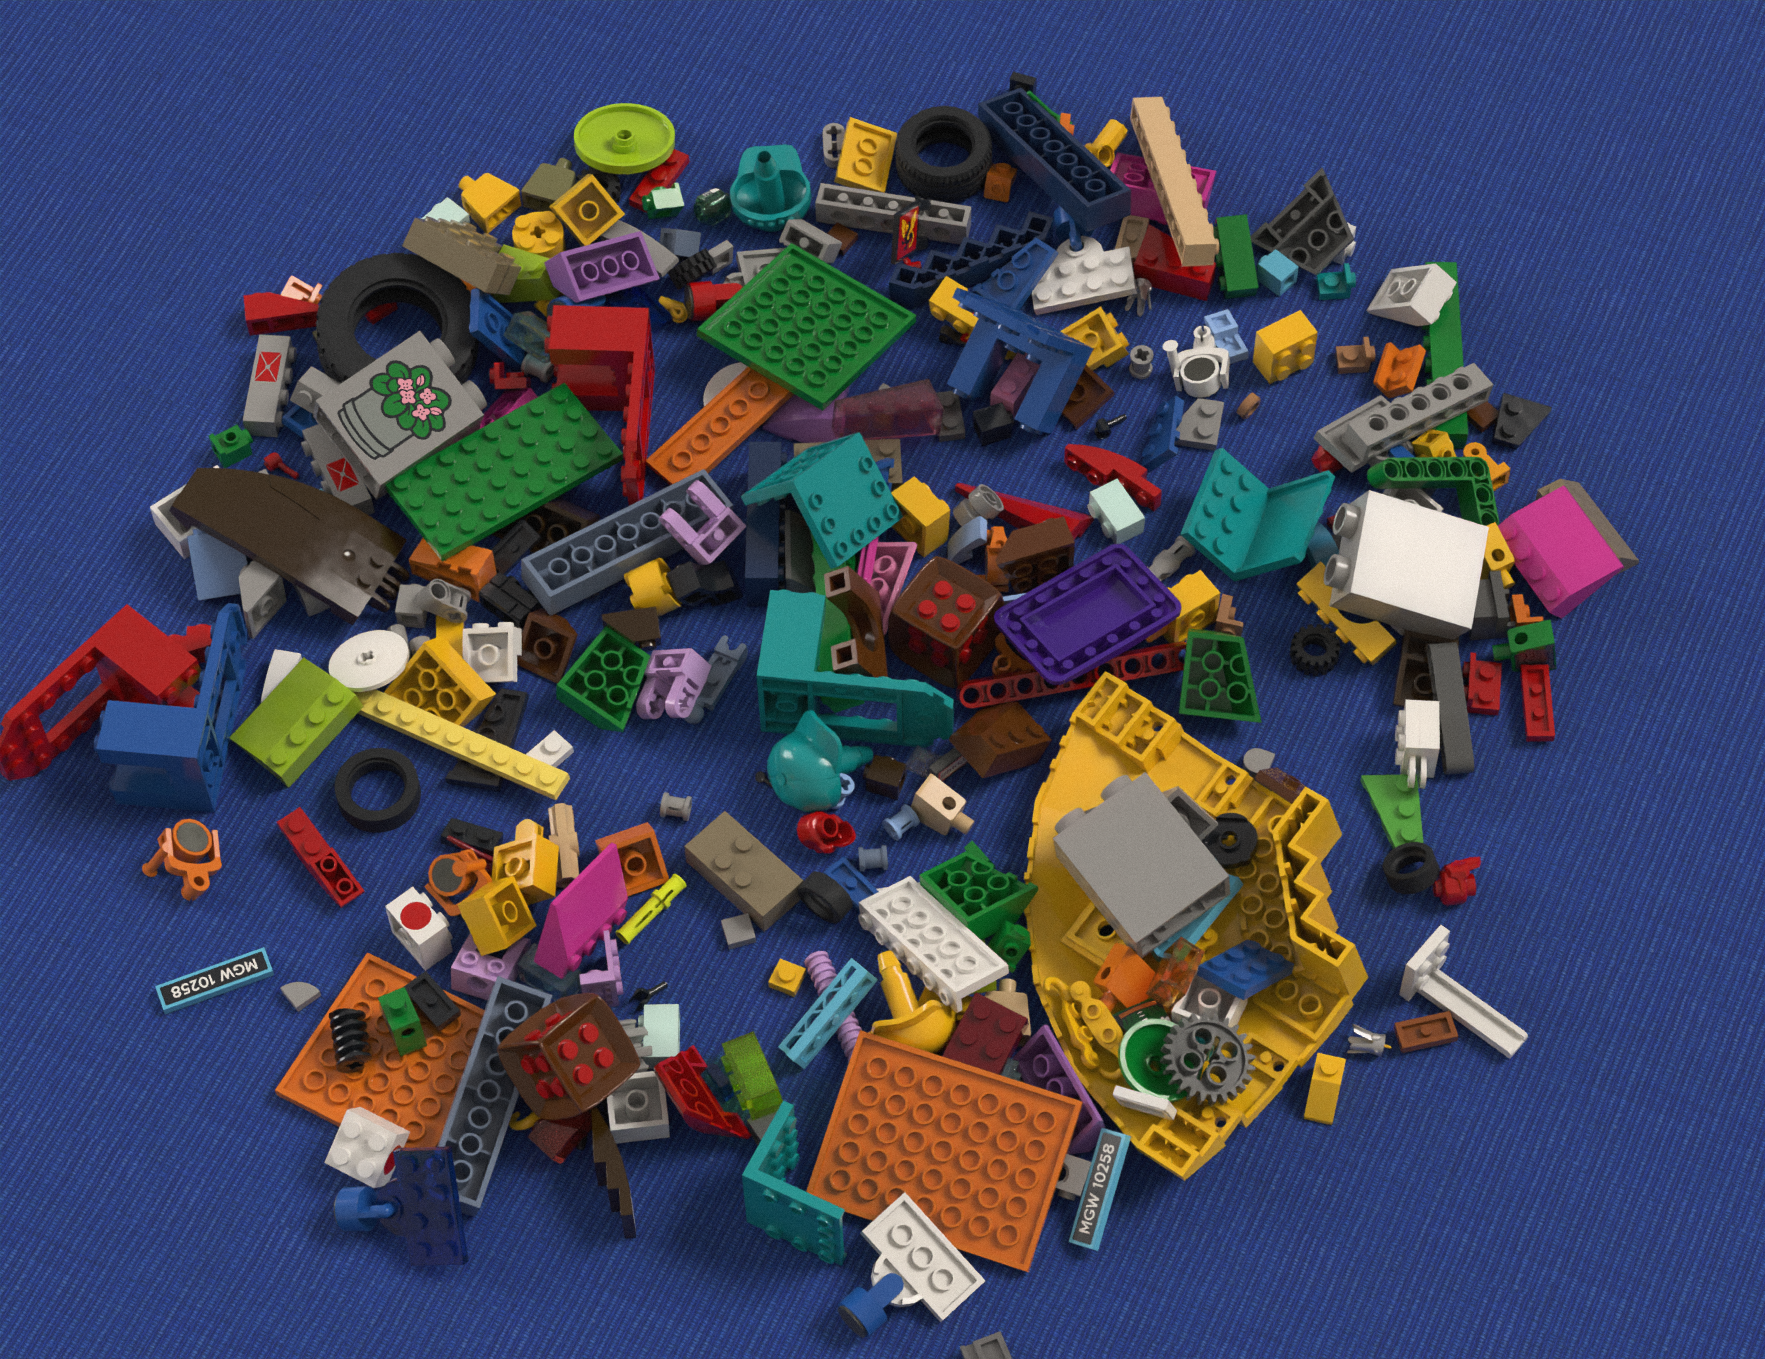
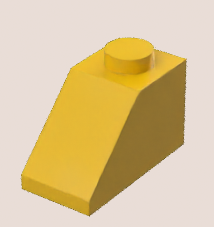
M1317 1053L1303 1119L1332 1125L1346 1059Z

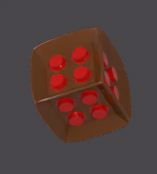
M935 556L920 569L906 586L890 612L888 619L890 649L899 659L915 670L944 686L957 689L961 682L968 680L995 646V638L1001 631L994 623V615L999 608L1004 606L1003 596L993 585L953 561Z
M594 993L565 996L545 1006L513 1030L497 1047L501 1063L518 1092L530 1109L539 1118L544 1120L573 1118L592 1109L622 1086L640 1067V1060L636 1049L608 1004L599 995Z

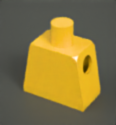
M484 173L476 181L469 176H465L459 182V188L463 190L461 198L464 210L469 213L471 218L487 234L522 206L519 189L489 173Z
M1496 522L1487 525L1489 530L1480 580L1488 579L1490 571H1501L1504 589H1509L1515 584L1509 574L1515 560Z

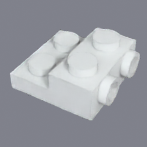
M499 622L498 627L489 628V624L475 623L472 624V628L463 629V659L485 683L517 682V656H522L521 628L514 627L512 622Z

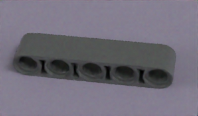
M1456 642L1429 644L1427 647V657L1433 701H1439L1440 752L1444 774L1473 773L1474 756L1458 645Z

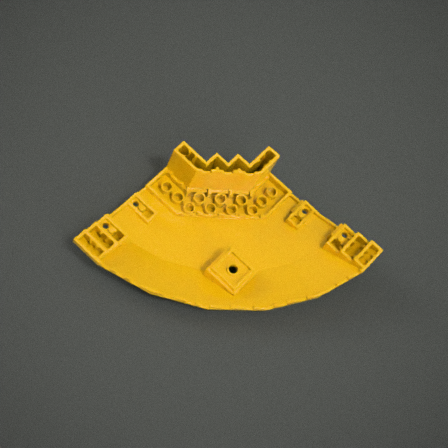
M1105 671L1072 713L1069 720L1071 725L1066 736L1063 735L1061 738L1059 753L1056 759H1052L1049 767L1051 770L1046 783H1042L1034 803L1032 837L1029 838L1027 872L1024 873L1026 885L1031 882L1038 886L1037 893L1024 909L1028 928L1026 930L1030 932L1031 940L1029 950L1033 964L1031 965L1033 982L1064 1054L1083 1087L1123 1134L1131 1136L1130 1142L1139 1152L1185 1181L1226 1146L1224 1142L1238 1124L1247 1128L1283 1089L1282 1086L1296 1067L1302 1068L1352 1008L1354 1005L1352 999L1366 982L1368 975L1355 944L1335 933L1339 927L1327 901L1332 890L1321 862L1342 836L1329 800L1305 786L1293 804L1255 781L1253 777L1249 776L1248 772L1217 755L1185 733L1181 724L1177 723L1173 717L1155 708L1150 700L1129 689L1127 683ZM1163 726L1160 731H1154L1156 727ZM1145 772L1161 792L1179 786L1215 820L1217 816L1224 813L1241 814L1252 823L1257 831L1259 844L1256 854L1252 857V862L1244 867L1224 869L1227 874L1239 877L1243 886L1208 928L1217 932L1218 943L1214 948L1205 951V962L1248 939L1258 942L1261 947L1273 953L1281 954L1284 959L1294 964L1292 974L1248 998V1003L1238 1022L1239 1028L1236 1033L1238 1035L1247 1034L1243 1043L1253 1045L1247 1054H1252L1256 1057L1252 1063H1249L1255 1067V1070L1252 1074H1248L1252 1077V1080L1248 1085H1245L1246 1089L1243 1093H1237L1238 1096L1233 1101L1227 1097V1102L1224 1105H1221L1216 1100L1212 1107L1209 1106L1207 1099L1201 1105H1198L1197 1097L1195 1096L1189 1101L1185 1097L1179 1101L1171 1102L1177 1110L1174 1120L1164 1119L1123 1107L1112 1095L1116 1085L1133 1089L1124 1077L1117 1080H1109L1099 1073L1100 1068L1105 1069L1107 1072L1117 1071L1119 1068L1117 1056L1102 1047L1094 1037L1092 1049L1098 1055L1100 1064L1092 1070L1084 1066L1081 1060V1050L1072 1045L1067 1025L1061 1017L1062 999L1059 991L1053 985H1050L1049 992H1045L1043 987L1044 980L1051 976L1064 981L1069 989L1074 982L1084 981L1091 988V997L1099 1000L1104 993L1094 984V978L1115 943L1126 945L1115 930L1109 936L1100 935L1101 928L1110 924L1056 857L1053 838L1058 833L1055 830V826L1063 816L1076 808H1082L1083 811H1086L1103 803L1104 800L1101 798L1102 791L1116 778L1128 775L1133 781ZM1231 779L1236 780L1232 785L1227 784ZM1230 835L1227 840H1223L1222 844L1232 846L1237 842V839L1234 840V836ZM1150 952L1142 959L1161 978L1162 972L1167 965L1157 962ZM1183 987L1167 994L1161 1001L1163 1007L1173 1008ZM1115 1006V1008L1111 1011V1014L1113 1015L1119 1011H1122L1123 1009H1120L1117 1006ZM1221 1050L1225 1057L1232 1058L1228 1051ZM1209 1061L1204 1062L1202 1075L1206 1067L1210 1064ZM1150 1065L1152 1070L1157 1071L1155 1066ZM1278 1065L1284 1066L1283 1070L1279 1072L1275 1071V1067ZM1210 1074L1214 1082L1220 1083L1218 1076ZM1219 1121H1226L1225 1126L1217 1127Z

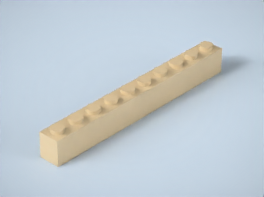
M1162 97L1133 98L1130 120L1182 266L1213 265L1215 255L1219 253V241L1214 238L1212 223L1209 224L1207 209L1202 206V195L1197 192L1196 179H1192L1191 166L1186 162L1185 150L1181 149L1180 136L1175 133V122L1170 119V109L1165 106Z

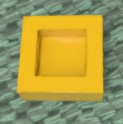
M779 959L768 981V985L772 989L795 997L806 975V968Z

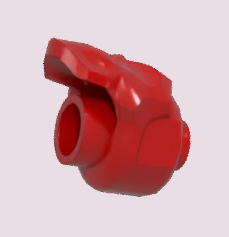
M822 811L808 813L801 817L797 824V835L800 842L805 847L814 849L817 853H832L837 848L853 843L856 839V833L850 823L843 821L836 814L828 815Z
M1480 856L1455 860L1441 868L1439 876L1432 884L1434 896L1439 897L1442 904L1446 906L1464 904L1467 897L1476 895V882L1474 875L1470 874V871L1480 867Z

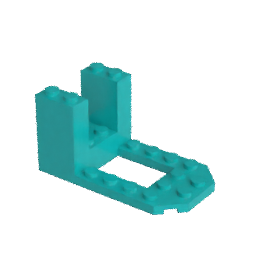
M785 589L779 591L770 590L757 670L762 732L790 734L794 732L803 714L808 710H813L822 722L842 740L926 748L933 745L934 739L940 737L946 740L950 738L953 734L954 699L926 682H919L915 679L895 680L885 676L875 678L865 677L860 674H836L832 671L818 672L826 614V596L815 592L797 593ZM820 696L896 703L897 722L886 718L875 720L865 719L862 716L845 717L833 713L819 714Z

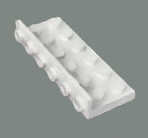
M911 876L859 902L860 915L858 919L863 929L869 930L879 944L885 945L889 950H892L896 958L907 966L911 974L917 975L924 982L928 990H933L940 997L943 1004L949 1005L956 1013L962 1011L961 998L1009 974L1008 964Z

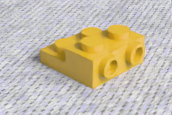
M1101 307L1060 331L1094 348L1086 363L1092 371L1102 364L1107 368L1129 355L1126 347L1129 346L1126 337L1122 332L1117 334L1115 327L1119 326L1111 312L1106 314Z

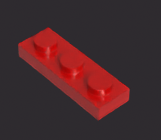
M674 149L665 162L649 170L629 198V205L647 213L642 206V197L648 195L656 187L664 186L666 189L671 188L690 162L689 155Z
M1521 665L1520 680L1526 742L1554 741L1555 728L1549 665Z

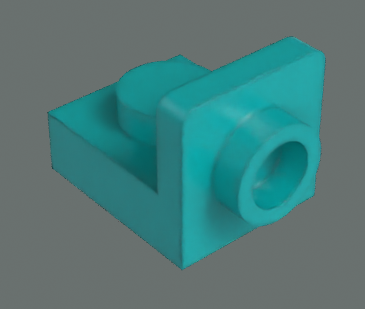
M1344 263L1343 272L1319 273L1316 276L1319 300L1350 298L1351 288L1356 287L1355 272L1350 271L1349 263Z

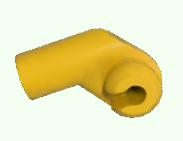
M664 296L659 298L657 308L668 311L672 320L676 323L686 321L688 314L684 303Z

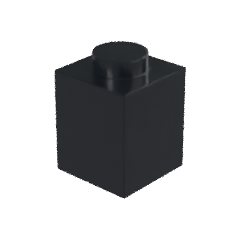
M1002 402L973 411V428L982 447L1011 438L1012 426L1015 425L1011 411H1006Z

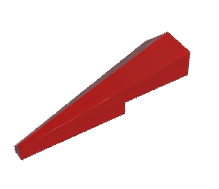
M957 483L955 485V492L969 499V494L976 486ZM994 491L1004 506L1003 511L997 516L1018 529L1042 523L1049 518L1056 519L1064 516L1072 537L1075 539L1077 536L1080 538L1094 521V517L1091 515Z

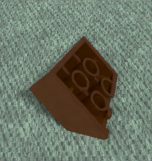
M1064 516L1056 519L1049 518L1042 523L1011 532L995 561L998 567L1002 569L1005 577L1009 579L1017 594L1028 593L1074 566L1075 542Z

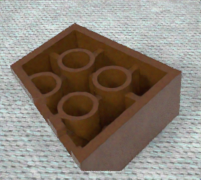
M1005 702L984 706L953 733L949 741L982 778L1038 763L1052 739L1018 702Z

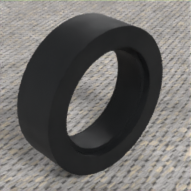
M371 748L358 752L341 766L335 779V794L341 814L347 822L362 831L381 833L394 830L411 819L420 803L421 788L414 765L406 756L392 749ZM375 770H387L397 774L405 783L404 792L400 799L389 808L375 811L367 810L358 806L351 798L354 784L364 774Z

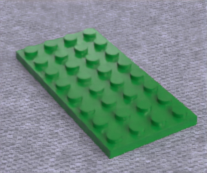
M563 383L419 462L386 484L385 489L440 560L444 561L623 460V453L568 386Z

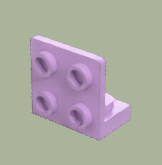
M606 930L603 933L608 971L591 970L586 974L579 975L582 993L597 994L609 1007L619 1006L618 995L623 994L617 942L616 939L610 940L609 930Z

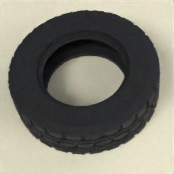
M384 253L360 260L353 266L350 265L343 270L339 276H336L320 300L321 304L318 307L316 321L319 359L322 368L325 369V374L339 383L344 382L377 360L367 354L355 338L354 332L359 321L372 309L380 305L397 302L415 305L425 310L434 318L442 333L440 340L447 346L455 360V365L449 369L461 385L471 375V369H474L479 340L473 337L469 331L471 293L466 289V285L460 278L419 255Z

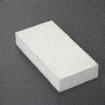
M1117 1085L1112 1094L1123 1107L1164 1119L1174 1120L1177 1112L1169 1100Z

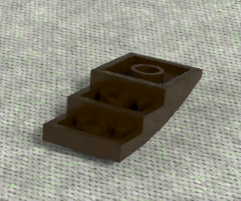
M1404 629L1393 706L1404 708L1406 700L1433 701L1427 647L1429 644L1456 642L1459 646V637L1453 640Z
M592 1108L593 1154L598 1186H607L611 1212L621 1213L625 1239L637 1238L631 1192L622 1157L613 1135L599 1110Z

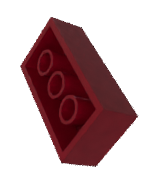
M975 992L942 1057L1002 1076L1029 1025L1028 1018Z

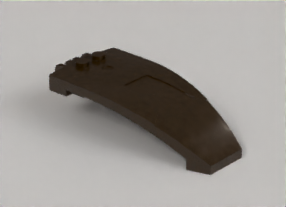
M197 468L169 510L187 531L191 526H194L236 549L332 607L330 612L351 625H354L367 604L378 609V611L388 612L390 605L383 598L394 601L397 598L401 584L398 580L404 582L410 577L408 570L394 562L407 539L349 503L315 487L288 478L238 469Z

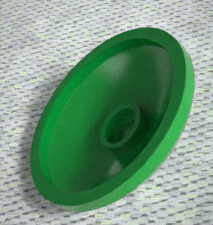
M1146 1019L1133 1025L1120 1042L1118 1063L1121 1073L1134 1091L1169 1100L1170 1103L1185 1098L1188 1092L1184 1090L1180 1094L1176 1093L1179 1085L1177 1083L1173 1085L1168 1084L1172 1079V1075L1163 1074L1168 1065L1160 1063L1161 1058L1167 1055L1160 1051L1162 1046L1167 1044L1164 1038L1168 1033L1171 1034L1169 1030L1175 1023L1164 1019ZM1184 1060L1188 1068L1194 1069L1192 1062ZM1150 1065L1155 1066L1157 1071L1152 1070ZM1203 1066L1198 1072L1197 1080L1201 1079Z

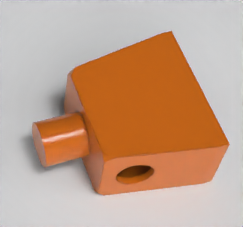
M1117 942L1112 947L1094 978V984L1104 993L1099 1000L1107 1006L1110 1012L1115 1006L1124 1010L1145 1001L1164 983L1131 947Z

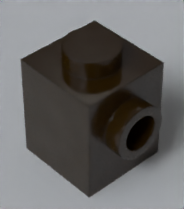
M874 755L872 763H867L863 772V780H866V791L895 800L899 799L907 778L906 764L898 762L890 756L881 757Z

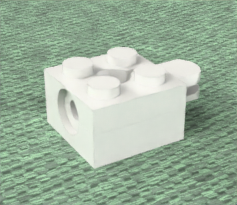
M1406 700L1404 710H1399L1398 725H1396L1395 741H1398L1395 765H1400V774H1408V788H1414L1415 774L1418 777L1419 788L1423 789L1426 787L1427 777L1434 778L1440 750L1439 701Z

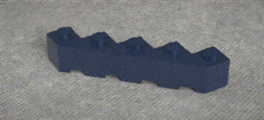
M1029 211L1021 231L996 224L989 243L964 237L956 256L931 250L923 269L897 263L889 281V300L910 307H916L929 302V299L946 276L964 287L991 277L992 272L997 268L1001 269L1010 262L1012 256L1033 239L1038 238L1045 244L1050 245L1053 238L1054 218Z

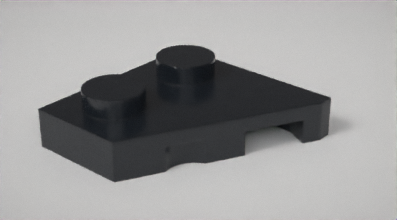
M1503 393L1499 402L1491 443L1517 450L1542 420L1549 415L1552 407Z

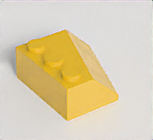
M442 636L424 642L406 664L403 672L393 680L384 692L461 727L466 726L477 717L496 695ZM436 689L439 690L437 697H435Z

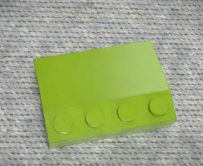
M303 657L229 739L289 788L363 708V705L356 694L336 678Z

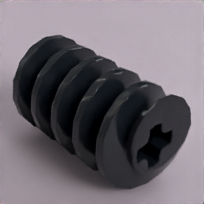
M343 1008L329 1013L331 1020L330 1028L332 1029L331 1037L334 1041V1058L337 1061L336 1069L339 1072L354 1073L364 1068L365 1063L372 1060V1055L367 1052L370 1050V1044L365 1042L368 1040L369 1034L364 1032L367 1029V1023L362 1021L366 1017L364 1011Z

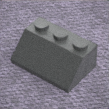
M785 510L786 590L797 593H816V587L813 582L815 565L812 560L814 546L810 535L811 530L802 515L792 510Z

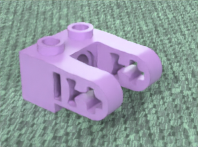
M695 480L686 492L709 517V520L695 532L676 511L668 508L659 517V521L699 565H707L744 530L746 525L706 485L699 480Z
M692 648L653 650L644 673L647 679L636 703L638 715L642 719H657L662 715L665 708L671 718L688 717L707 681L712 666Z
M470 933L451 966V989L488 1000L498 976L515 982L528 957L531 940L524 937L520 938L507 949L503 958L500 959L490 955L481 956Z

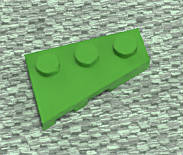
M1408 774L1361 775L1360 781L1370 796L1373 809L1379 815L1382 822L1381 826L1392 849L1408 842L1424 843L1417 774H1415L1414 788H1408Z

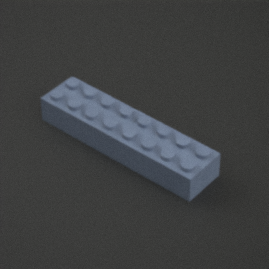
M703 469L521 559L522 580L551 616L625 579L624 574L657 558L665 559L684 549L661 524L659 517L668 508H671L695 532L709 520V517L686 492L695 480H699L706 485L732 511L733 504Z
M500 976L497 977L489 995L419 1198L473 1217L476 1216L481 1207L519 1095L517 1088L501 1063L497 1047L513 1030L540 1009L549 1005L552 995Z

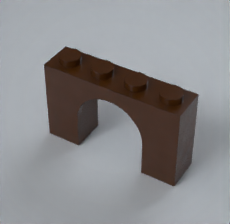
M849 566L824 574L826 598L845 615L854 637L852 640L831 646L833 671L836 674L845 675L860 674L865 677H888L879 592Z

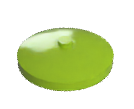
M632 103L611 104L589 112L578 122L574 130V147L579 158L597 170L613 174H635L653 169L670 157L675 147V130L671 121L664 114L651 107Z

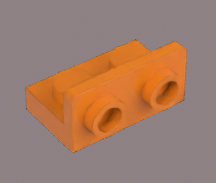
M1392 342L1386 343L1373 384L1388 398L1413 392L1426 350L1421 345L1399 350Z

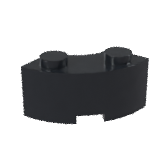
M724 560L709 565H698L689 561L676 566L674 570L667 573L677 600L688 606L698 607L699 603H711L713 607L730 603L743 597L733 570Z

